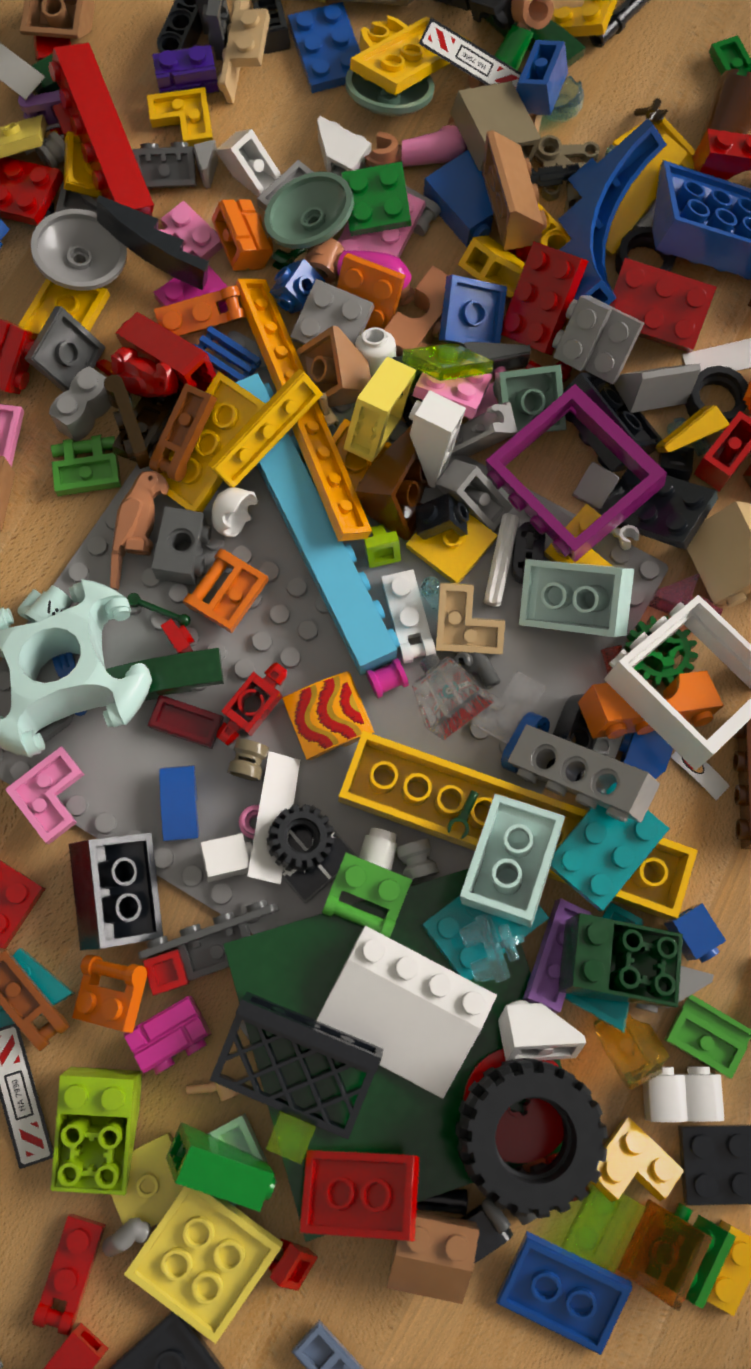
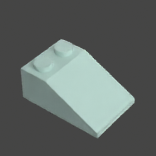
M525 559L519 625L608 637L626 636L634 569Z
M495 794L460 894L462 904L531 928L565 816Z

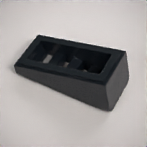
M252 0L253 9L271 10L268 11L270 21L264 54L290 49L288 26L281 0Z

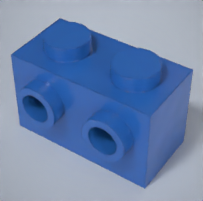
M535 40L516 87L528 114L551 115L568 74L565 41Z

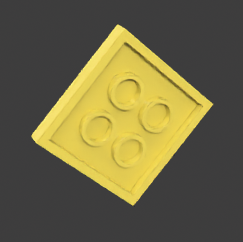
M184 1186L124 1275L216 1344L282 1248L283 1242L228 1201Z

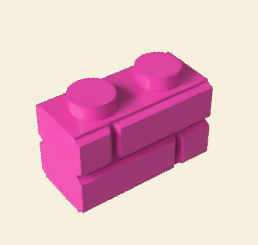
M187 996L134 1027L133 1033H124V1038L133 1052L141 1071L147 1073L153 1070L155 1075H158L175 1065L173 1057L185 1051L190 1056L207 1046L204 1039L212 1035L193 997Z

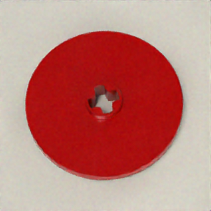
M503 1048L484 1057L473 1069L465 1086L464 1101H466L470 1094L468 1088L474 1081L478 1083L484 1077L483 1072L491 1067L498 1068L502 1066V1062L506 1061ZM538 1060L558 1066L553 1060ZM527 1098V1102L523 1104L524 1112L522 1114L516 1110L511 1111L510 1107L504 1112L498 1123L495 1136L497 1150L504 1161L511 1163L534 1162L549 1155L561 1144L564 1135L562 1119L549 1103L540 1099Z

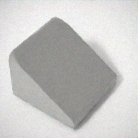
M215 140L195 144L193 147L197 168L203 186L206 189L211 187L219 159L215 151L217 149Z
M592 462L572 496L600 511L616 487L619 477L597 463Z

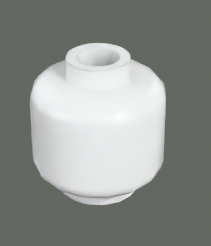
M369 328L359 335L355 341V347L368 360L370 376L375 374L386 357L392 359L396 357L395 338L382 328Z

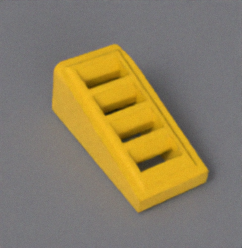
M717 405L703 406L660 441L655 448L659 453L673 452L718 432L730 424Z

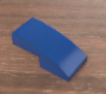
M195 766L160 768L159 782L163 841L198 838L199 825L196 804L198 798Z

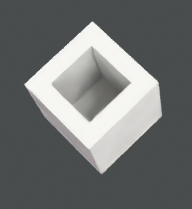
M243 833L201 842V853L207 882L248 873L252 844L251 841L245 843Z

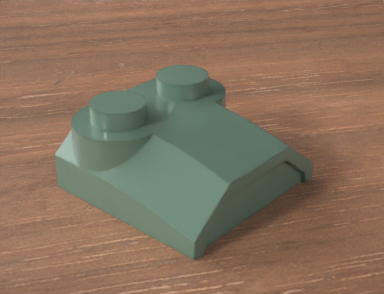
M561 364L495 373L494 395L498 399L499 404L511 403L518 432L563 394ZM565 416L546 432L567 430Z

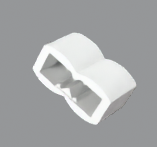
M688 1066V1073L674 1074V1067H652V1074H642L645 1120L650 1122L724 1121L721 1075L710 1073V1066Z

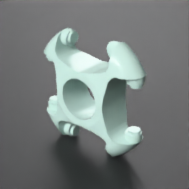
M81 579V582L69 587L73 602H78L79 604L42 621L11 627V624H14V618L10 609L0 608V657L5 658L7 661L11 682L10 713L5 718L0 716V748L17 755L32 757L45 750L41 734H36L38 730L72 714L97 707L106 706L107 710L103 711V716L108 728L127 725L142 706L152 683L149 669L145 664L138 663L130 667L124 678H113L106 671L102 651V630L104 625L112 619L123 621L130 617L131 608L125 596L104 584ZM68 652L80 654L76 667L67 676L47 683L36 681L40 669L48 660Z

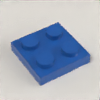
M453 274L446 276L439 341L464 345L465 342L500 343L507 286Z

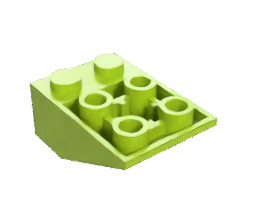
M70 1067L60 1075L51 1191L126 1195L140 1109L142 1071Z

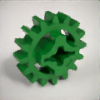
M650 616L647 625L639 621L635 626L636 631L631 630L627 638L631 642H626L623 646L626 652L632 650L629 646L642 633L645 632L648 636L652 634L649 630L657 622L656 618ZM678 629L657 647L659 652H651L634 669L646 681L648 679L652 680L653 688L656 689L661 681H663L667 688L679 674L690 673L695 668L690 662H694L698 658L697 653L691 652V649L697 645V641H688L687 636L691 632L689 629L684 631ZM681 655L680 663L678 667L674 669V658H677V656Z

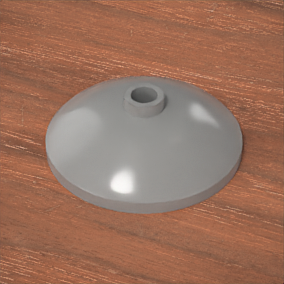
M66 209L52 213L37 225L31 238V254L38 270L51 282L67 289L85 291L101 288L114 281L125 267L127 247L97 221V213L93 211Z

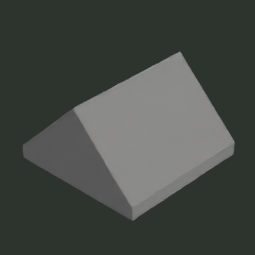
M699 363L624 373L619 375L614 386L630 413L687 404L701 367Z

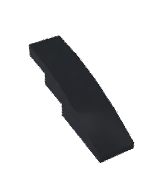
M100 195L98 196L97 221L120 243L143 260L170 276L203 290L207 282L209 261L184 252V240L158 230V218Z

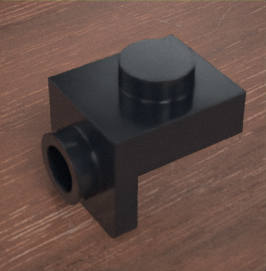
M449 493L415 507L416 532L423 540L453 529L461 537L468 534V510L463 503H459Z

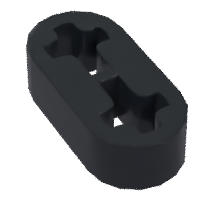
M530 522L520 525L514 542L511 571L514 580L519 584H523L524 570L518 567H523L525 557L534 560L544 559L546 535L545 533L541 535L537 532ZM527 532H532L533 538H535L532 549L526 548L527 538L525 537Z

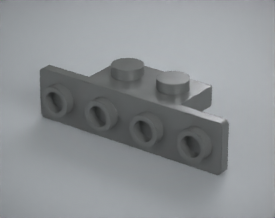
M262 900L246 906L248 913L234 917V913L229 912L213 918L214 925L201 929L200 924H196L179 930L181 937L168 941L167 936L146 942L148 949L138 952L139 959L151 958L178 948L188 981L228 968L229 964L223 944L250 936L251 933L247 922L278 912V905H268L267 900Z

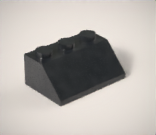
M579 373L563 390V393H565L576 384L648 455L656 451V445L663 440L640 411L629 412L614 384L591 373ZM570 411L565 415L566 420L573 423L578 429L580 439L597 453V459L602 467L611 472L627 470L628 467Z
M152 833L70 843L69 852L80 950L104 949L163 937Z

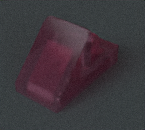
M700 574L658 589L652 597L649 606L669 614L678 603L688 604L695 598L692 597ZM701 597L721 616L722 608L715 606L711 600Z

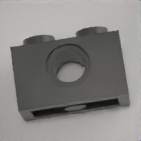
M165 506L151 566L156 579L189 585L196 584L197 575H202L205 567V556H202L204 544L209 545L212 527L208 525L204 512ZM183 542L191 543V546L185 551L176 550L177 546Z

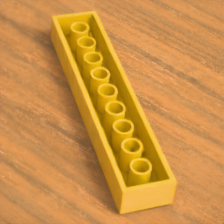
M362 731L338 798L340 803L473 851L476 850L495 794L564 815L565 819L556 849L588 812L582 808L366 731ZM473 790L479 795L467 821L469 833L465 838L460 839L465 830V825L460 821L455 822L449 833L447 826L451 819L458 817L470 791ZM662 838L612 901L665 920L677 919L698 850ZM549 869L548 878L567 884Z

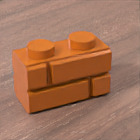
M241 199L236 202L235 200H221L211 220L233 271L246 270L247 268L249 270H262L273 253V242L265 234L260 213H256L251 199Z

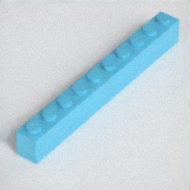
M258 373L235 382L264 403H267L274 395L269 383L263 384ZM287 432L256 466L361 676L366 674L367 670H375L397 658V648L400 647V643L392 628L387 630L382 620L385 618V613L378 600L373 601L368 590H371V586L366 574L363 571L358 573L354 565L357 559L349 543L344 545L343 541L337 540L306 462L303 463L299 456L302 452L295 435L289 436Z

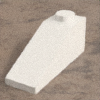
M429 390L422 402L417 400L410 412L409 419L413 420L410 437L428 485L435 488V483L448 466L466 408Z

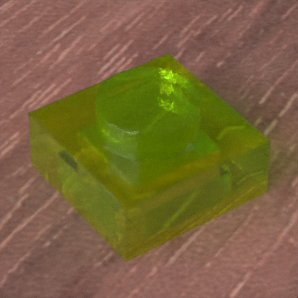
M280 1111L265 1149L301 1164L316 1126Z

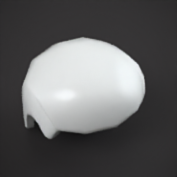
M229 487L218 493L212 506V523L220 535L236 537L242 531L245 523L252 519L248 512V506L258 503L255 492Z

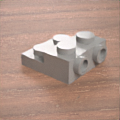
M590 295L580 296L579 300L574 299L567 309L566 318L570 320L565 331L561 329L554 338L552 347L556 351L553 357L579 371L585 370L614 384L619 378L643 328L644 322Z

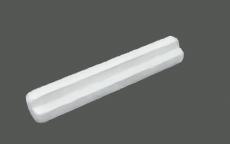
M505 513L502 515L484 596V604L488 606L499 607L502 602L519 524V517L515 514Z

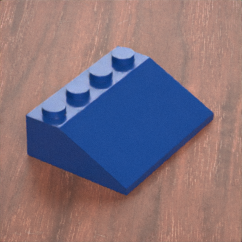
M663 160L660 165L652 226L655 249L665 255H675L687 259L691 263H701L714 267L718 271H727L740 275L744 279L751 280V188Z

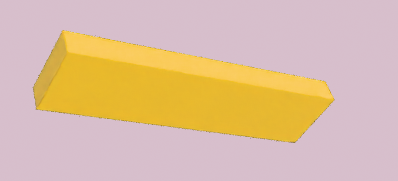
M666 133L661 135L667 145L647 164L635 179L617 209L606 243V253L609 256L615 253L620 246L622 238L632 230L655 199L662 161L665 160L680 165L688 154Z
M298 369L210 461L208 466L229 487H236L318 401L323 393L303 370Z

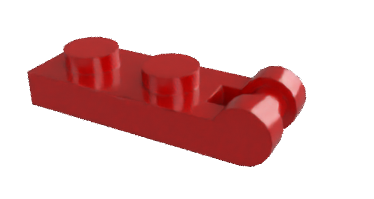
M72 1213L68 1215L40 1303L33 1317L32 1325L40 1328L48 1325L58 1328L57 1333L70 1335L106 1224ZM55 1298L67 1301L64 1312L52 1309Z

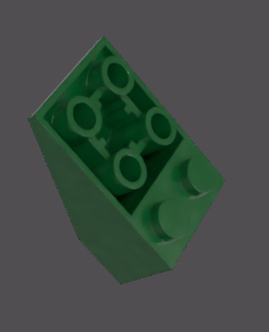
M579 913L565 920L558 992L592 999L677 1008L679 1002L683 934Z

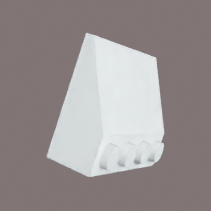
M365 926L361 930L316 1021L383 1048L380 1066L443 1099L478 1037L497 995Z

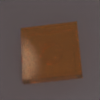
M648 1199L615 1269L670 1307L679 1311L713 1237Z

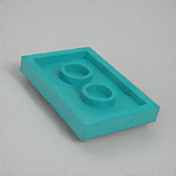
M617 783L609 785L606 794L612 793ZM597 805L595 810L590 808L555 850L550 869L597 910L603 911L670 829L649 810H647L641 823L628 818L626 823H623L607 815V809Z
M459 895L422 923L421 926L456 974L471 980L549 917L541 906L538 905L532 927L530 928L463 905Z

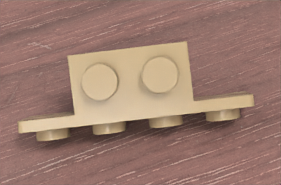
M249 0L232 1V21L227 26L228 41L226 48L222 52V72L218 74V87L223 92L227 103H234L241 67H257L262 65L270 16L267 9H252Z

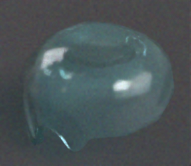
M568 76L564 81L551 115L544 116L550 121L561 123L573 119L580 112L584 103L582 82L578 81L577 83L572 76Z

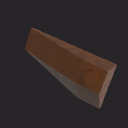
M412 425L368 468L356 490L365 513L381 525L383 524L390 531H396L397 535L404 540L411 539L416 529L415 507L423 504L421 499L425 488H431L428 485L410 437Z

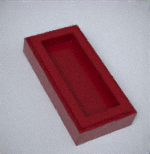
M159 695L147 726L165 734L213 749L217 732L222 725L224 717Z

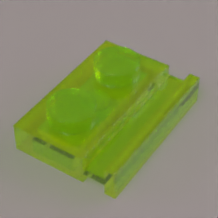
M591 1184L588 1190L589 1194L584 1198L561 1246L563 1249L615 1273L646 1207L622 1193L618 1200L611 1202Z

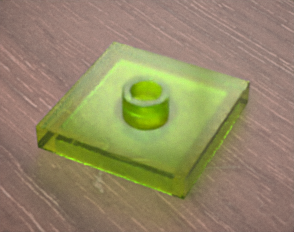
M456 343L403 350L402 361L439 381L489 374L493 369V360Z

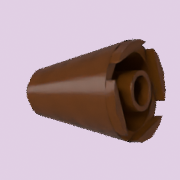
M730 69L720 76L701 140L707 129L748 134L751 131V72H748L745 77L737 74L739 69Z

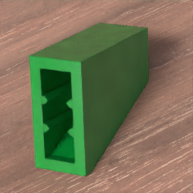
M180 1123L166 1156L174 1182L260 1212L264 1200L268 1201L275 1187V1174L268 1162L194 1127Z

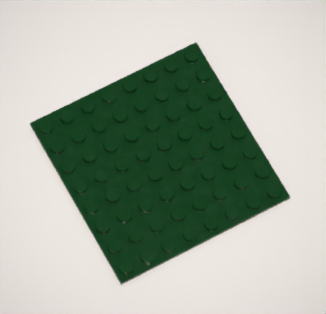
M469 868L410 886L390 939L456 973L421 924L461 894ZM367 900L351 904V906L383 919L388 911L387 908ZM318 914L224 943L223 946L239 1003L245 993L250 992L316 1020L364 926L335 914L332 917ZM521 941L470 980L497 996L478 1037L443 1099L379 1065L349 1140L268 1106L300 1222L307 1150L419 1156L417 1203L473 1183L464 1169L465 1166L457 1150L459 1143L458 1136L455 1134L456 1122H459L461 1115L458 1109L463 1100L467 1080L473 1069L484 1057L503 1048L498 1020L505 1006L514 1001L524 1000L523 997L531 972ZM245 1022L250 1043L253 1044L262 1040L257 1027ZM265 1030L268 1037L274 1035ZM280 1038L270 1043L278 1062L296 1054L292 1042L285 1038ZM264 1045L253 1050L258 1070L272 1065ZM300 1045L302 1052L308 1049ZM317 1052L305 1057L312 1076L331 1069L325 1055ZM554 1059L553 1061L562 1068L560 1060ZM299 1060L281 1067L288 1086L306 1079ZM334 1060L336 1066L343 1064L337 1060ZM353 1067L339 1072L347 1091L362 1085L366 1075L365 1072ZM275 1070L260 1076L264 1092L271 1094L282 1089ZM334 1075L315 1082L322 1101L341 1094ZM309 1085L291 1092L295 1104L305 1109L317 1104ZM358 1094L350 1097V1100L353 1105ZM285 1095L279 1097L280 1099L287 1101ZM522 1099L510 1106V1110H516L522 1114L524 1112L523 1104L527 1100ZM344 1100L325 1107L330 1120L344 1126L346 1125L350 1113ZM320 1110L313 1112L322 1116ZM562 1142L553 1152H551L547 1156L558 1153L562 1146ZM504 1161V1162H505L508 1166H510L511 1168H516V1167L522 1166V1165H524V1164H527V1163H511V1162ZM303 1233L305 1242L325 1236Z

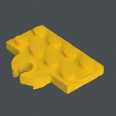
M387 15V21L371 22V30L366 27L360 29L359 48L361 52L351 57L350 70L362 76L363 79L380 86L386 92L397 95L450 63L418 44L431 18L426 16L407 26L399 19Z

